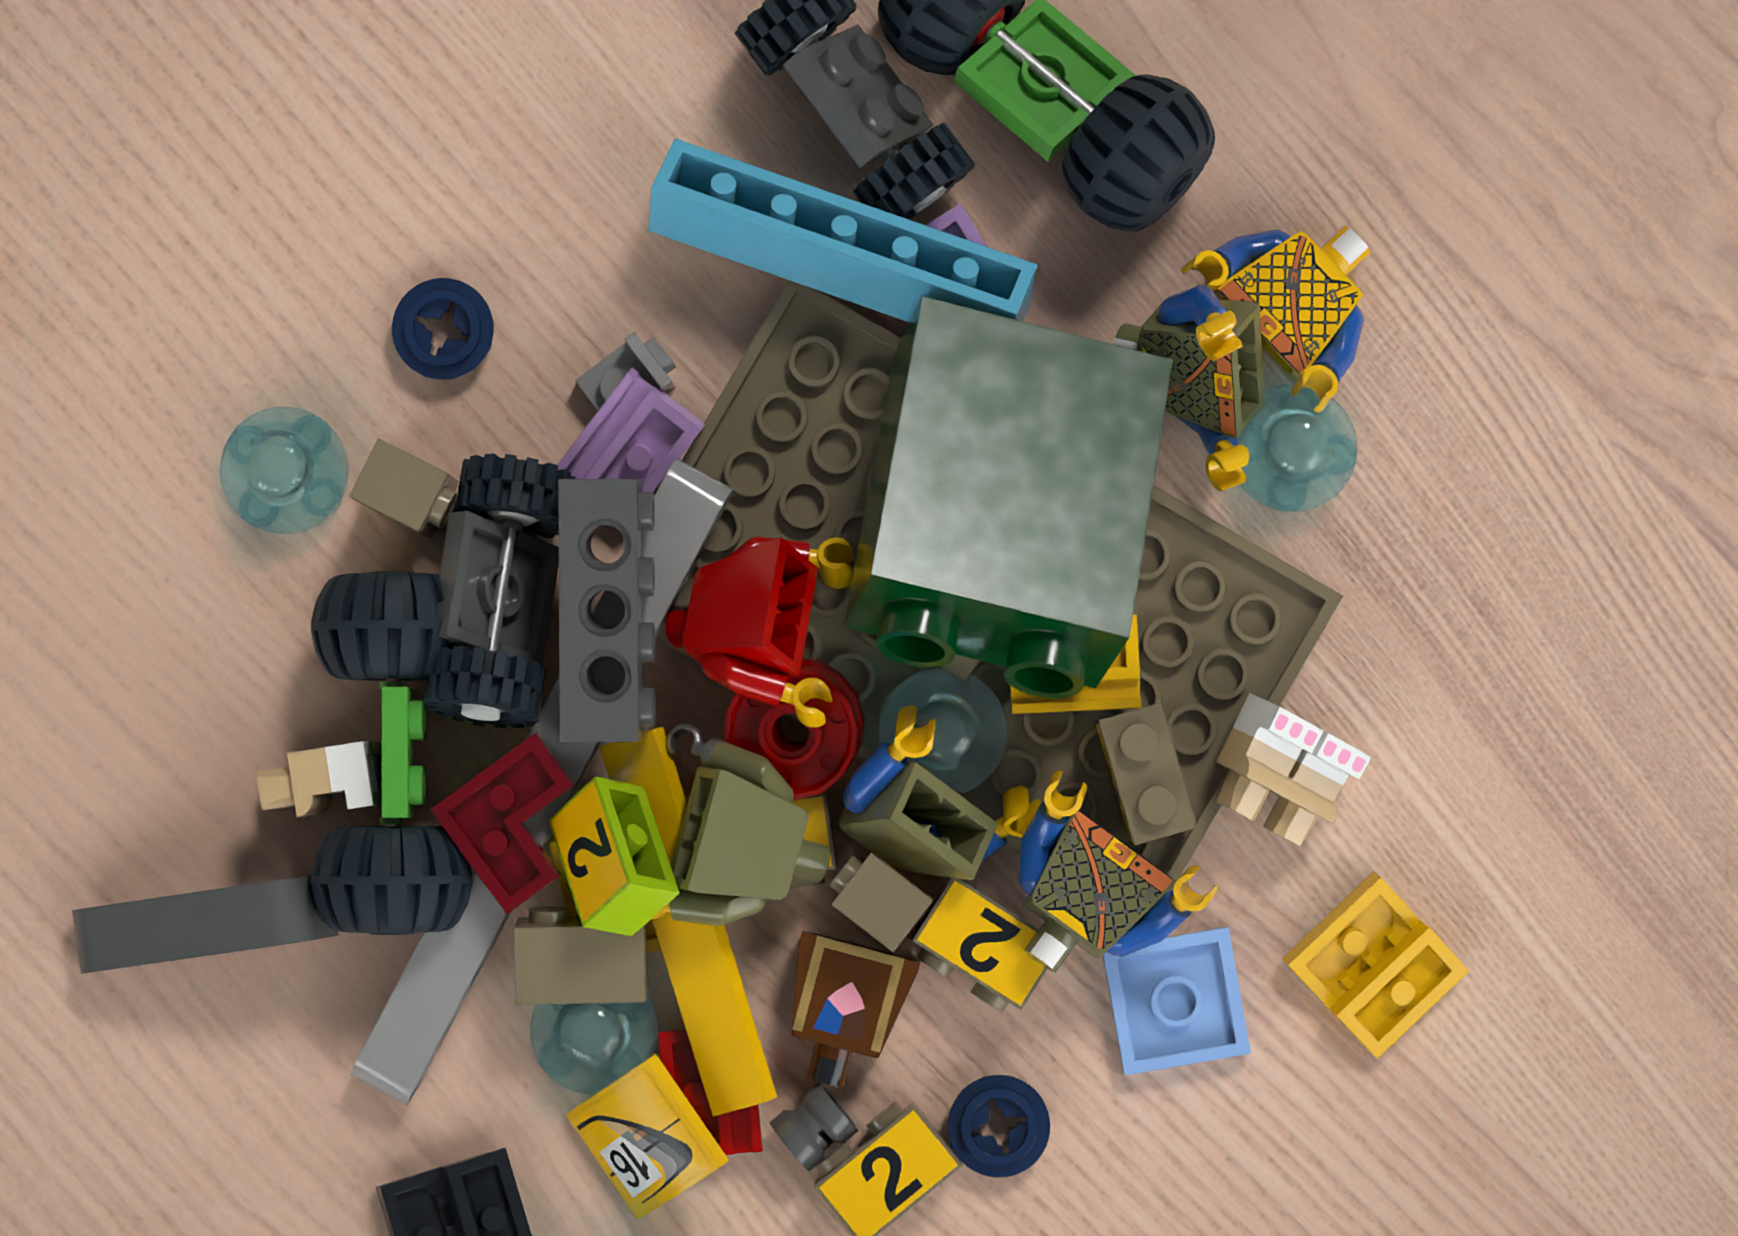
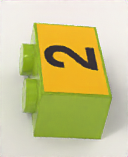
M595 776L548 820L583 927L633 936L680 893L644 787Z

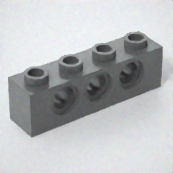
M558 479L560 742H638L644 738V727L655 726L656 714L655 689L644 688V662L654 661L655 625L654 622H643V596H654L655 591L654 557H643V531H654V493L643 492V479ZM604 525H610L618 529L625 541L623 554L613 563L600 561L595 557L591 549V538L594 532ZM601 591H612L620 596L624 602V618L615 628H606L599 625L592 616V601ZM602 656L613 657L624 667L625 682L622 688L615 693L601 691L592 680V667L595 661Z

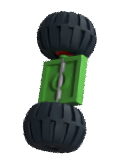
M879 0L878 17L884 35L897 54L906 62L925 72L955 75V84L1047 162L1068 145L1062 162L1063 178L1068 191L1086 215L1109 228L1133 232L1147 228L1157 222L1188 191L1212 154L1215 144L1213 125L1206 109L1189 89L1164 77L1148 74L1135 76L1133 72L1046 0H1035L1023 12L1021 10L1025 0Z
M375 571L337 575L327 581L315 602L311 620V634L315 652L327 673L343 680L386 681L379 682V688H382V818H379V824H385V826L338 827L329 831L315 854L311 871V887L315 905L324 922L335 931L369 933L371 935H408L447 931L459 922L468 905L473 883L471 866L442 826H398V824H402V818L415 817V805H424L427 801L426 766H415V740H426L427 709L423 705V700L415 701V690L410 687H402V682L399 681L427 680L430 671L435 670L440 648L447 647L453 649V646H459L457 644H448V639L439 636L443 621L436 620L437 603L444 601L439 574L408 571ZM459 616L458 626L461 627L462 621H460Z

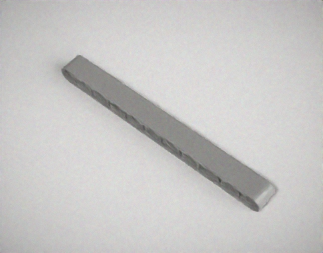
M677 458L669 468L654 496V531H643V557H654L655 563L654 596H643V622H654L655 640L733 492V488ZM605 590L592 616L599 625L606 628H615L624 618L625 605L620 596L612 591ZM602 656L595 661L591 676L596 687L607 693L619 691L625 682L623 665L617 659L610 656ZM559 678L540 712L538 723L532 727L527 736L529 738L538 732L575 782L573 787L524 821L543 849H545L553 834L548 820L572 798L601 742H560ZM472 866L473 883L470 897L459 922L447 931L423 933L350 1074L405 1105L409 1104L421 1084L511 914L510 912L506 915Z

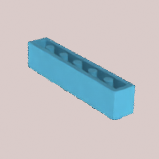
M676 138L651 187L648 231L910 322L922 296L1019 321H1024L1030 306L1038 264Z

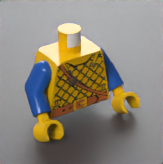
M1346 225L1321 248L1302 230L1290 236L1286 232L1274 229L1235 237L1213 251L1205 250L1200 252L1181 268V273L1184 275L1191 269L1199 271L1206 280V286L1212 291L1215 290L1214 294L1218 299L1259 303L1262 347L1295 381L1290 390L1291 395L1295 397L1303 387L1310 388L1319 398V403L1313 411L1320 413L1336 394L1339 381L1354 362L1364 323L1362 312L1357 306L1363 293L1347 275L1371 253L1366 243Z

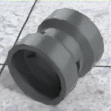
M819 1082L804 1093L803 1103L793 1111L783 1110L769 1122L782 1142L807 1171L812 1170L824 1160L825 1150L834 1142L845 1143L859 1131L839 1103Z

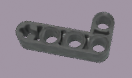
M311 875L72 910L81 974L339 936L338 931L329 928L324 922L315 905L311 887Z

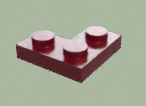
M538 732L534 733L430 809L506 915L562 875L524 823L528 818L575 785V782Z

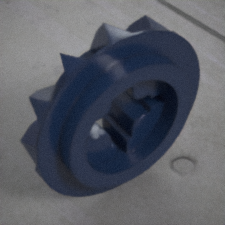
M435 278L424 281L409 290L395 310L392 321V336L396 350L402 360L412 370L424 377L453 380L476 370L492 347L494 320L490 308L478 291L462 281L450 278ZM452 303L456 304L453 311L455 315L453 325L469 338L467 342L461 339L457 341L447 339L443 346L438 348L436 355H432L435 348L433 345L434 334L426 329L424 324L419 323L418 320L423 318L428 321L430 319L440 321L444 317L445 312L449 313Z
M1011 1075L983 1076L961 1090L949 1112L948 1134L954 1152L968 1168L988 1177H1010L1027 1170L1041 1157L1049 1140L1050 1118L1043 1099L1032 1086ZM995 1099L996 1106L1000 1107L1004 1116L1010 1117L1015 1115L1018 1118L1026 1115L1027 1120L1018 1122L1016 1127L1008 1130L1009 1141H1007L1009 1152L1003 1153L1001 1144H997L994 1135L971 1134L972 1130L979 1129L980 1125L989 1121L988 1110L991 1108L988 1100Z

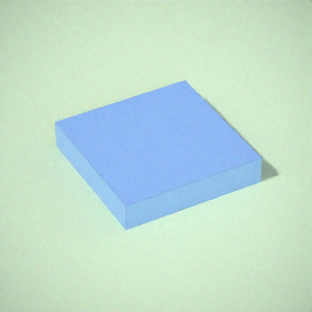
M1229 927L1169 936L1157 944L1124 957L1114 956L1108 952L1103 954L1124 1075L1251 1054Z

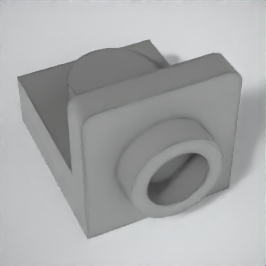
M633 332L624 339L626 343L575 380L597 411L603 406L632 367L640 373L639 376L653 387L656 385L666 394L675 388L667 374L675 369L676 365L654 336L643 344L637 334Z

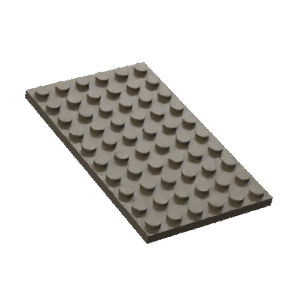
M790 280L786 282L704 423L706 425L694 439L682 459V462L733 488V492L670 612L689 607L694 576L701 567L728 557L752 537H781L786 540L809 542L810 549H818L829 538H843L851 545L853 550L854 562L848 563V565L852 567L854 573L894 353L902 338L821 291ZM1153 485L1133 615L1137 614L1141 708L1162 703L1197 828L1135 846L1131 845L1128 840L1095 721L1140 708L1012 714L1011 685L1004 678V666L980 661L964 682L942 666L916 667L902 664L886 657L876 647L877 635L844 627L851 585L840 589L831 588L821 580L819 569L802 658L819 660L839 671L858 693L865 717L863 743L856 756L866 761L882 743L892 744L895 739L898 712L906 706L914 705L917 707L914 728L924 727L931 719H936L933 747L929 754L923 757L912 758L906 756V761L917 762L994 821L1003 817L1002 796L1007 790L1017 786H1024L1028 789L1029 803L1036 799H1039L1041 803L1045 802L1044 795L1050 777L1056 771H1063L1056 787L1058 793L1065 797H1073L1078 794L1082 783L1085 782L1087 791L1079 810L1177 881L1222 806L1217 803V799L1230 769L1216 761L1248 694H1254L1280 706L1343 595ZM664 623L656 639L702 665L685 652L684 648L677 649L672 646L666 636ZM786 714L801 723L796 714ZM1009 834L1006 837L1007 844L1021 851L1022 837H1015Z

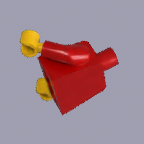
M752 537L728 557L705 565L697 571L694 576L689 607L672 611L667 615L665 620L666 636L673 647L677 649L684 648L685 652L701 663L704 674L713 681L738 695L778 707L780 701L794 705L797 717L802 724L808 727L823 726L826 723L824 713L816 708L806 707L804 704L812 698L833 702L830 690L825 682L818 678H807L793 685L787 683L788 677L799 676L818 569L821 580L825 585L836 589L848 587L852 584L853 569L848 565V563L854 562L852 547L845 539L839 537L827 539L818 549H810L809 542L786 540L781 537Z

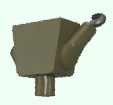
M683 723L674 727L666 741L668 752L676 754L675 744L679 736L688 732L692 733L694 742L691 753L701 758L702 767L698 766L671 863V869L680 893L651 920L670 913L675 921L722 926L760 913L767 899L784 900L789 893L793 876L815 883L820 882L829 865V847L803 839L809 819L808 812L793 804V789L769 760L713 737L706 743L704 734L694 724Z

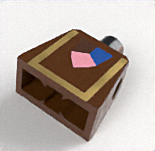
M806 930L802 931L799 941L791 1035L816 1042L807 1079L844 1088L853 1052L879 1058L916 978L920 966L919 960Z

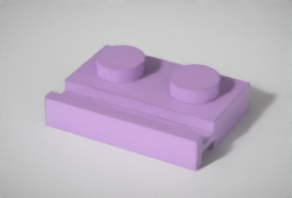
M632 367L557 464V470L566 469L576 479H643V492H654L676 458L679 459L706 424L656 385L653 387L639 376L640 373Z

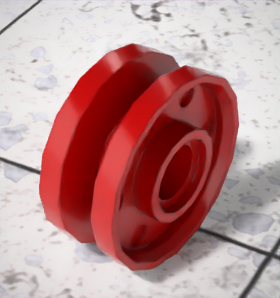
M802 658L799 676L788 677L787 683L796 685L807 678H818L828 686L833 701L827 702L820 698H812L805 702L804 706L820 710L824 713L826 723L823 726L809 727L810 733L807 741L793 742L787 739L781 732L779 725L780 717L785 714H796L794 705L780 701L778 707L738 695L737 693L726 710L723 734L725 742L767 758L793 789L794 800L821 794L843 777L862 746L865 717L858 693L843 674L819 660Z

